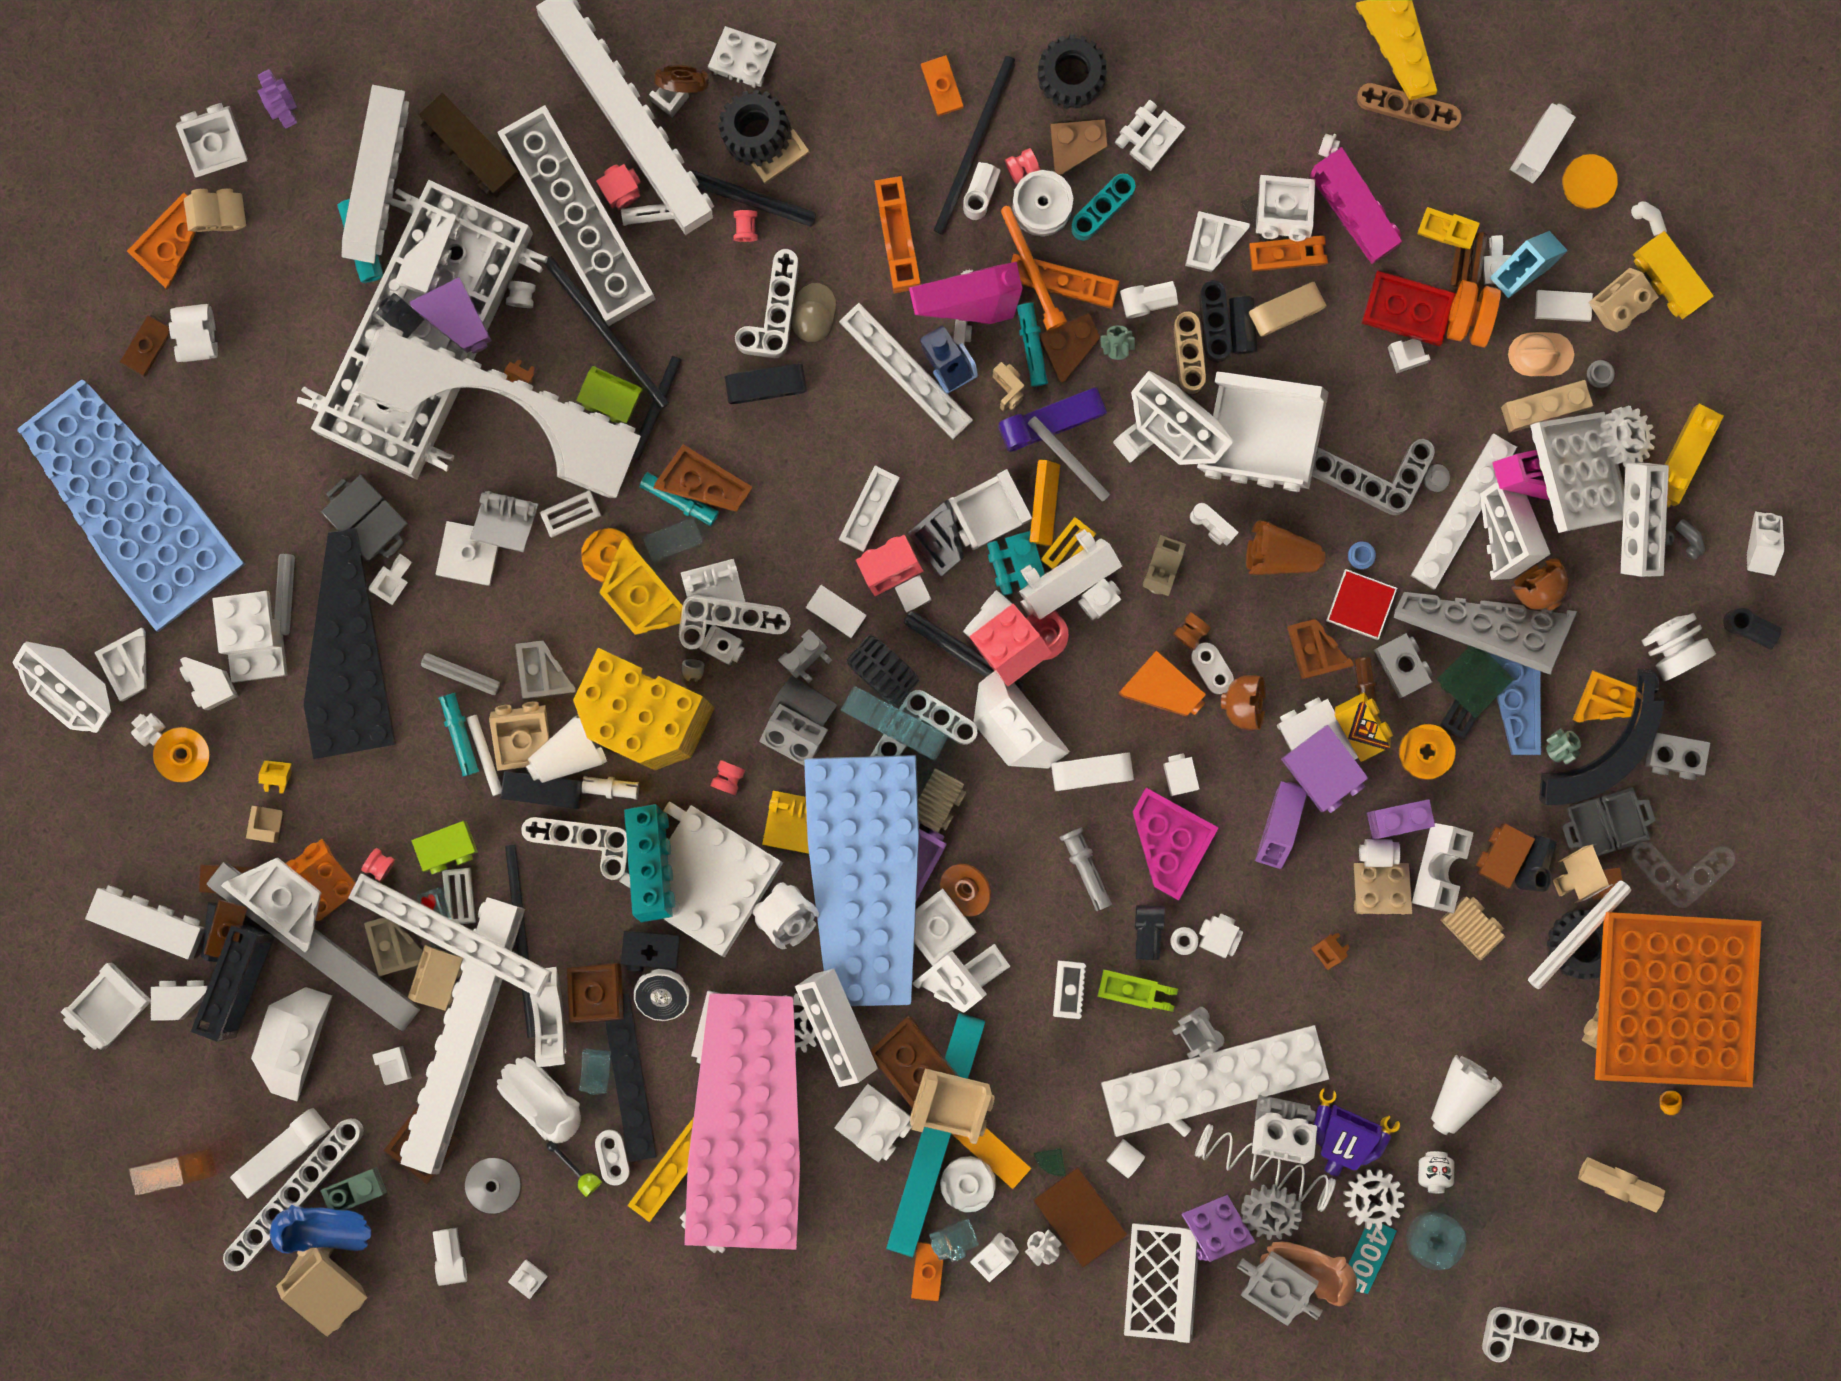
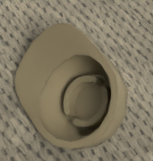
M811 283L803 287L797 294L792 314V328L794 333L804 341L817 342L824 339L830 333L834 320L836 300L833 292L827 286L820 283Z

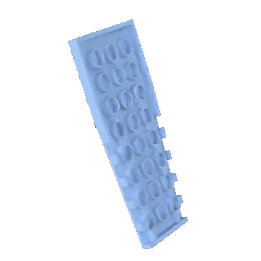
M80 380L18 428V432L22 434L30 447L29 449L44 468V472L59 491V495L70 508L79 526L83 528L88 536V540L105 566L157 632L245 565L196 500L86 381Z
M916 755L806 758L804 762L808 848L815 904L819 912L817 920L824 971L835 969L850 1006L909 1005L912 1002L916 885L919 855Z

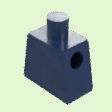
M940 326L920 339L924 354L948 391L953 390L972 378L961 351L944 326ZM954 363L956 368L952 371H947L948 367Z

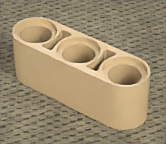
M1311 282L1259 305L1248 313L1260 336L1264 337L1321 311L1327 305L1315 282Z
M1183 312L1174 323L1179 383L1184 392L1194 394L1202 389L1206 381L1201 328L1196 314ZM1182 320L1191 321L1194 325V330L1191 332L1182 331L1179 322ZM1193 347L1197 352V357L1194 359L1185 358L1182 349ZM1196 374L1200 379V384L1198 386L1188 385L1185 376Z

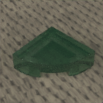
M1061 1148L1034 1152L1037 1163L1044 1171L1054 1176H1066Z

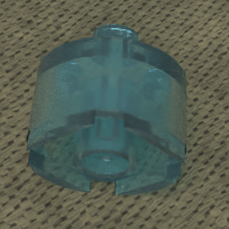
M1432 1211L1421 1214L1410 1223L1407 1229L1406 1241L1410 1254L1416 1261L1429 1269H1449L1464 1254L1466 1247L1465 1232L1455 1219L1445 1213ZM1440 1234L1441 1244H1435L1433 1247L1430 1238L1432 1236L1437 1237Z

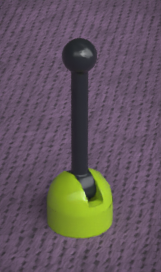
M552 1141L547 1143V1149L550 1152H554L579 1177L578 1188L586 1198L602 1184V1181L592 1173L582 1174L558 1149L557 1143Z

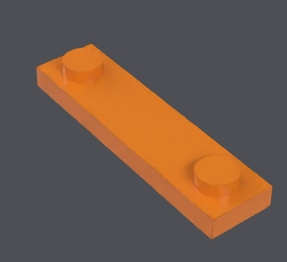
M1013 253L1011 263L1017 262L1021 284L1034 288L1020 255ZM1034 259L1049 293L1112 309L1119 281Z

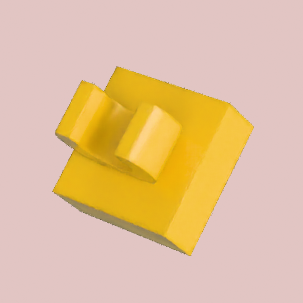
M264 760L259 772V783L264 784L265 792H269L271 785H278L279 793L283 794L292 773V763Z

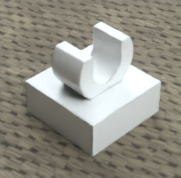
M526 1259L508 1283L530 1299L548 1276Z

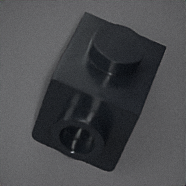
M396 293L386 296L380 302L379 309L376 312L391 327L403 331L402 337L408 338L425 320Z

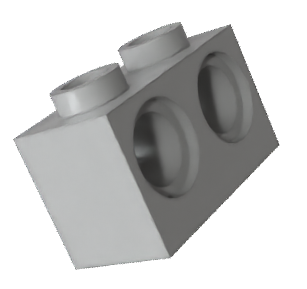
M779 704L769 719L759 742L805 766L804 759L814 758L828 730Z
M1656 733L1647 751L1645 766L1652 767V773L1668 775L1669 771L1680 773L1679 778L1696 780V776L1705 775L1710 742ZM1661 747L1666 748L1669 752V759L1666 762L1660 761L1657 756V752ZM1688 752L1696 756L1694 767H1689L1685 763V755Z

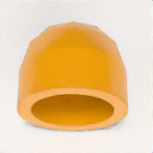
M1666 1091L1660 1095V1108L1665 1114L1676 1115L1680 1112L1682 1097L1678 1092Z

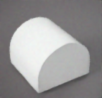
M1122 1139L1106 1161L1129 1178L1140 1166L1145 1156Z

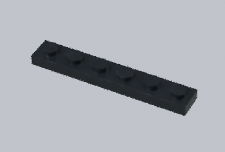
M626 993L623 994L624 1019L605 1021L628 1161L633 1162L656 1158L657 1155L630 995Z

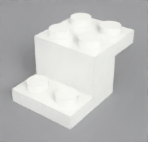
M269 591L212 598L219 653L228 655L231 682L287 676L283 635L280 633V621L272 619Z

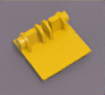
M773 791L762 845L809 854L806 797Z

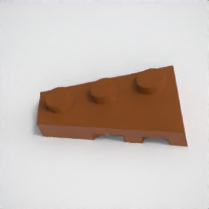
M684 444L653 487V489L736 512L753 488Z

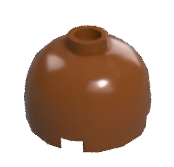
M1559 559L1546 560L1547 566L1538 569V565H1535L1515 579L1514 584L1516 586H1512V590L1522 604L1531 609L1542 610L1546 608L1548 611L1561 605V599L1566 595L1569 588L1567 572Z
M1257 675L1241 676L1233 680L1228 687L1227 693H1222L1221 708L1226 709L1227 717L1233 725L1246 730H1260L1262 728L1265 711H1262L1263 698L1266 699L1264 677Z

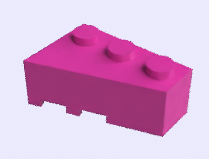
M1537 450L1515 454L1492 462L1499 489L1550 501L1546 491L1547 487L1543 472L1540 468Z

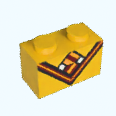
M1365 693L1336 706L1334 714L1361 762L1390 748V737L1393 736L1386 722L1381 723L1377 715L1380 712L1375 701L1372 698L1368 700Z

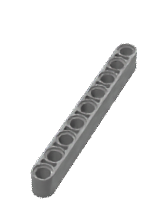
M223 861L207 882V885L228 902L246 906L221 886L224 882L242 874ZM247 907L245 915L399 1030L404 1032L420 1011V1008L315 928L310 949L304 952Z

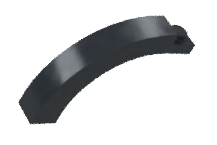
M1638 668L1635 700L1631 717L1621 736L1603 755L1591 763L1574 770L1559 773H1541L1539 800L1545 805H1563L1589 799L1613 787L1637 766L1654 740L1663 713L1664 701L1654 696V693H1657L1659 689V679L1656 677L1655 672L1650 669Z

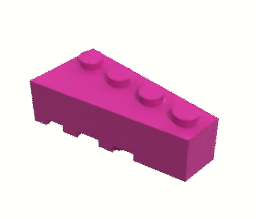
M1342 147L1314 166L1309 177L1315 179L1316 187L1371 264H1374L1401 244V232L1394 223L1389 222L1384 208L1375 200L1369 187L1361 178Z

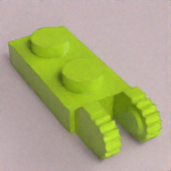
M1103 969L1097 997L1149 1009L1154 1007L1173 1012L1174 1006L1171 1003L1156 1002L1154 997L1156 990L1168 995H1177L1178 989L1159 985L1155 981Z

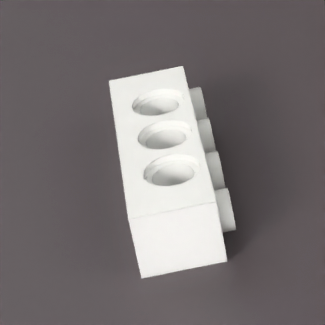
M1626 463L1621 553L1622 574L1641 577L1664 576L1669 465Z

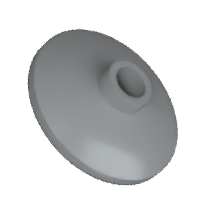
M487 1158L481 1160L467 1174L465 1181L466 1195L471 1204L482 1212L493 1214L503 1212L510 1208L519 1196V1175L516 1169L503 1159ZM489 1181L496 1183L497 1188L493 1192L487 1189Z

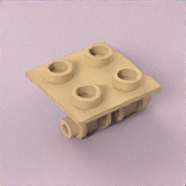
M1354 863L1356 901H1354V912L1356 914H1412L1409 863L1393 864L1392 867H1365L1364 863Z

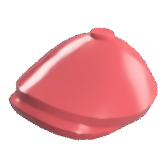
M1056 610L1042 619H1038L1033 614L1026 618L1042 637L1052 653L1044 660L1058 656L1066 647L1069 636L1068 627L1064 619L1059 616Z

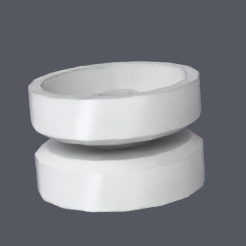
M1039 170L1031 172L1022 178L1015 188L1012 205L1014 216L1021 229L1031 235L1044 237L1053 235L1064 228L1072 211L1073 195L1071 187L1062 176L1053 171ZM1038 200H1042L1043 203L1048 202V204L1040 206Z

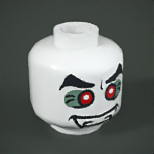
M1427 1152L1426 1156L1419 1160V1184L1428 1188L1429 1193L1435 1194L1445 1193V1188L1453 1186L1454 1160L1448 1157V1153Z

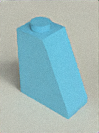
M1550 231L1526 240L1490 279L1509 298L1549 270L1568 250Z

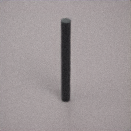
M675 356L671 357L658 387L665 398L682 359ZM654 400L638 434L641 437L632 457L637 460L641 458L661 411Z

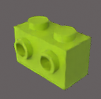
M592 366L576 401L582 403L581 406L585 407L584 409L596 412L598 410L606 414L612 422L619 424L622 422L627 423L631 418L643 388Z
M467 821L456 823L411 840L422 871H430L432 875L447 870L446 864L456 861L457 865L473 860L472 855L478 853Z

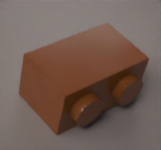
M1501 824L1499 828L1495 826L1488 839L1491 842L1488 851H1482L1476 862V866L1479 867L1476 873L1504 888H1510L1535 839L1507 824Z

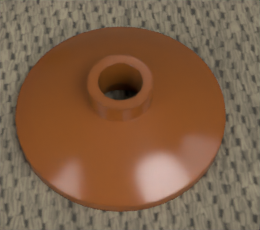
M956 864L949 867L942 875L940 890L944 889L964 916L979 915L988 907L991 899L990 885L986 877L977 868L968 864Z

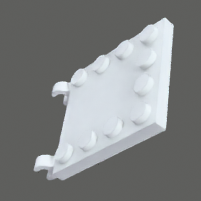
M668 802L664 812L681 822L669 839L671 854L668 855V865H671L673 871V881H670V889L675 896V907L672 908L673 917L664 918V920L725 957L751 916L753 908L761 900L783 862L692 805L686 812L675 804ZM625 872L620 882L630 888V876Z

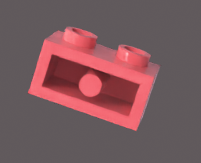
M905 535L893 537L885 545L877 549L868 550L860 558L856 559L864 579L874 596L924 572Z

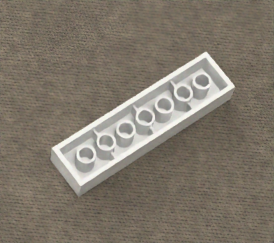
M544 105L498 131L497 133L607 325L614 324L656 300L546 106Z

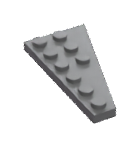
M1404 592L1395 610L1394 618L1551 674L1577 611L1567 610L1566 614L1555 613L1552 610L1548 611L1546 608L1541 611L1529 610L1524 605L1490 601H1480V604L1466 603V599L1455 598V601L1440 600L1436 595Z

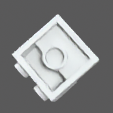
M222 103L215 104L206 108L208 113L197 116L196 111L180 116L181 122L176 124L195 178L248 160L230 106L223 108Z
M1260 175L1256 233L1262 234L1267 239L1277 238L1278 235L1289 236L1293 241H1303L1306 237L1310 238L1313 228L1315 179Z
M867 1084L835 1126V1129L877 1162L881 1158L887 1161L896 1149L892 1145L898 1136L904 1138L911 1129V1124L909 1123L910 1115L871 1085Z

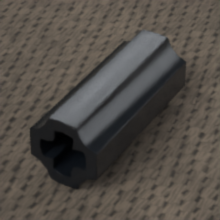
M1251 296L1230 298L1232 352L1238 355L1258 352L1256 326L1248 313L1255 308L1254 298Z

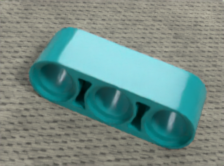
M1122 173L1115 176L1074 217L1071 230L1075 238L1082 241L1092 238L1132 198L1136 185L1130 175ZM1126 183L1130 187V191L1126 194H1120L1115 189L1116 184ZM1102 201L1107 202L1111 210L1107 213H1100L1096 209V204ZM1083 220L1091 225V230L1085 233L1079 231L1076 226L1078 222Z

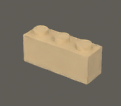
M1582 380L1507 402L1501 409L1508 432L1511 433L1531 427L1530 425L1538 422L1556 420L1587 411L1593 404L1586 381Z

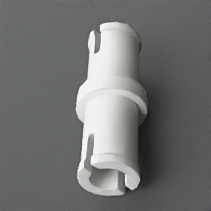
M584 776L582 793L606 795V798L613 799V796L637 800L639 782L615 780V777L601 779Z

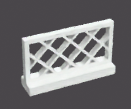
M1132 1224L1125 1336L1177 1340L1178 1342L1186 1343L1192 1341L1198 1267L1196 1250L1199 1248V1243L1190 1228ZM1138 1230L1149 1231L1156 1239L1146 1250L1137 1241ZM1156 1232H1165L1161 1237L1156 1234ZM1169 1233L1181 1234V1246L1172 1253L1162 1239ZM1158 1243L1169 1254L1159 1265L1147 1253ZM1137 1248L1142 1252L1138 1257H1136ZM1179 1251H1180V1261H1179V1260L1177 1259V1257L1175 1256V1254L1178 1253ZM1143 1255L1154 1267L1144 1278L1135 1269L1136 1261ZM1172 1258L1179 1266V1274L1170 1281L1160 1267ZM1156 1270L1167 1282L1157 1293L1145 1281ZM1136 1275L1140 1281L1134 1285ZM1177 1279H1178V1289H1177L1176 1286L1173 1284V1282H1174L1175 1280H1177ZM1141 1283L1152 1295L1143 1305H1140L1133 1297L1134 1289ZM1168 1286L1177 1294V1302L1170 1308L1158 1296ZM1154 1298L1165 1310L1155 1321L1143 1309ZM1134 1303L1138 1309L1132 1313ZM1174 1307H1176V1317L1171 1312ZM1140 1311L1149 1321L1150 1325L1143 1331L1131 1330L1132 1317ZM1166 1314L1175 1322L1174 1334L1163 1333L1156 1324ZM1153 1326L1157 1332H1152L1148 1330Z

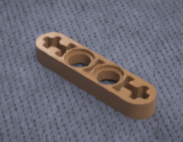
M1373 83L1364 84L1357 93L1356 100L1358 105L1372 112L1443 131L1454 130L1461 121V113L1456 106L1425 97L1409 100L1403 91ZM1368 90L1373 91V96L1381 98L1382 93L1387 95L1383 101V107H1379V100L1372 99L1370 103L1365 102L1366 97L1362 96V94H1366ZM1391 97L1400 98L1403 102V108L1398 111L1390 109L1388 100ZM1425 104L1429 108V115L1425 118L1418 117L1414 112L1415 106ZM1435 107L1439 108L1437 114L1445 115L1447 111L1452 112L1451 116L1455 118V121L1453 120L1450 124H1446L1445 118L1439 116L1435 118V121H1432L1431 118L1435 113Z

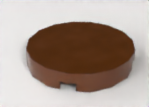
M669 65L664 67V71H661L660 68L656 70L654 83L664 90L694 93L708 88L709 75L704 70L701 71V74L697 73V68L692 66Z

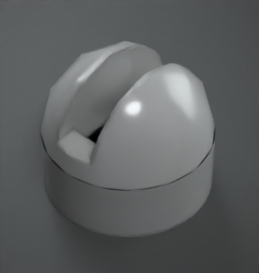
M696 659L684 660L682 663L683 677L687 681H690V678H694L695 682L700 680L704 673V663Z

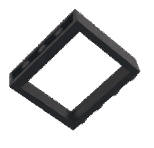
M231 925L192 1026V1033L216 1042L237 1037L275 936L252 925ZM235 932L243 934L241 943L233 940ZM201 1020L210 1023V1024L200 1025Z

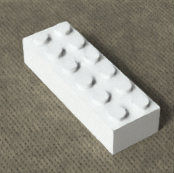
M372 85L342 238V257L374 263L376 254H382L384 232L387 228L389 206L394 191V179L397 176L399 153L402 150L404 128H406L409 102L404 101L405 91Z

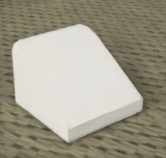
M1136 423L1113 441L1114 445L1129 462L1135 460L1154 444L1137 429Z
M920 575L895 587L906 613L931 601Z

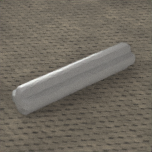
M280 554L278 557L274 619L280 621L281 635H289L295 564V556L291 554Z
M426 653L422 659V667L491 695H496L500 687L499 681L429 653Z

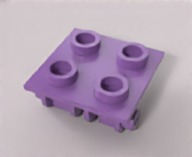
M1228 1195L1182 1214L1200 1245L1196 1250V1256L1199 1260L1211 1262L1255 1243Z

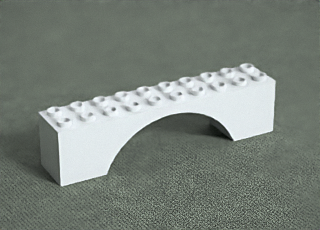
M387 326L384 329L376 330L352 393L403 414L409 413L428 397L447 389L470 387L502 394L526 409L546 433L554 452L557 477L605 497H617L641 437L634 433V427L624 423L613 425L609 423V417L597 412L590 413L589 415L583 412L585 407L569 401V403L565 402V404L558 402L559 396L550 392L540 391L536 393L532 391L533 386L526 382L518 380L512 383L506 380L508 375L494 369L488 370V372L481 370L482 364L467 358L462 361L454 358L455 353L441 347L437 350L428 348L429 342L417 337L410 340L402 337L403 331L394 327Z

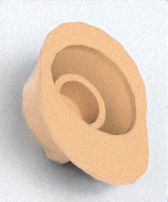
M1535 332L1521 334L1514 339L1509 347L1508 357L1511 366L1521 375L1556 376L1561 375L1570 368L1574 359V350L1569 340L1561 334Z

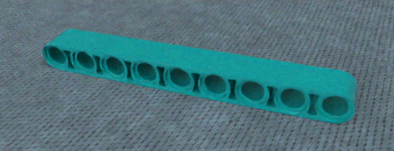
M959 1012L945 1059L960 1077L968 1079L985 1020ZM924 1127L886 1247L887 1250L913 1257L951 1133Z

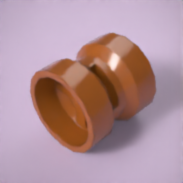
M1189 612L1185 617L1183 626L1178 627L1173 635L1195 651L1199 645L1200 638L1206 636L1211 628L1195 614Z

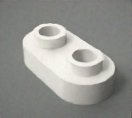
M1210 643L1199 644L1195 651H1192L1191 660L1212 693H1226L1229 685L1234 680L1233 674L1214 645ZM1204 651L1209 652L1211 655L1210 660L1207 662L1201 659V653ZM1217 675H1222L1225 678L1223 685L1216 684L1215 677Z
M605 1130L597 1136L595 1141L601 1174L608 1184L620 1185L627 1180L630 1174L624 1141L617 1131ZM608 1138L613 1139L615 1142V1146L612 1149L605 1146V1140ZM612 1166H619L621 1174L618 1176L611 1173Z

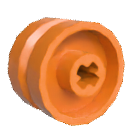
M1462 280L1450 310L1447 338L1461 342L1466 337L1470 327V343L1485 348L1494 327L1501 290L1486 286L1482 289L1477 301V284Z

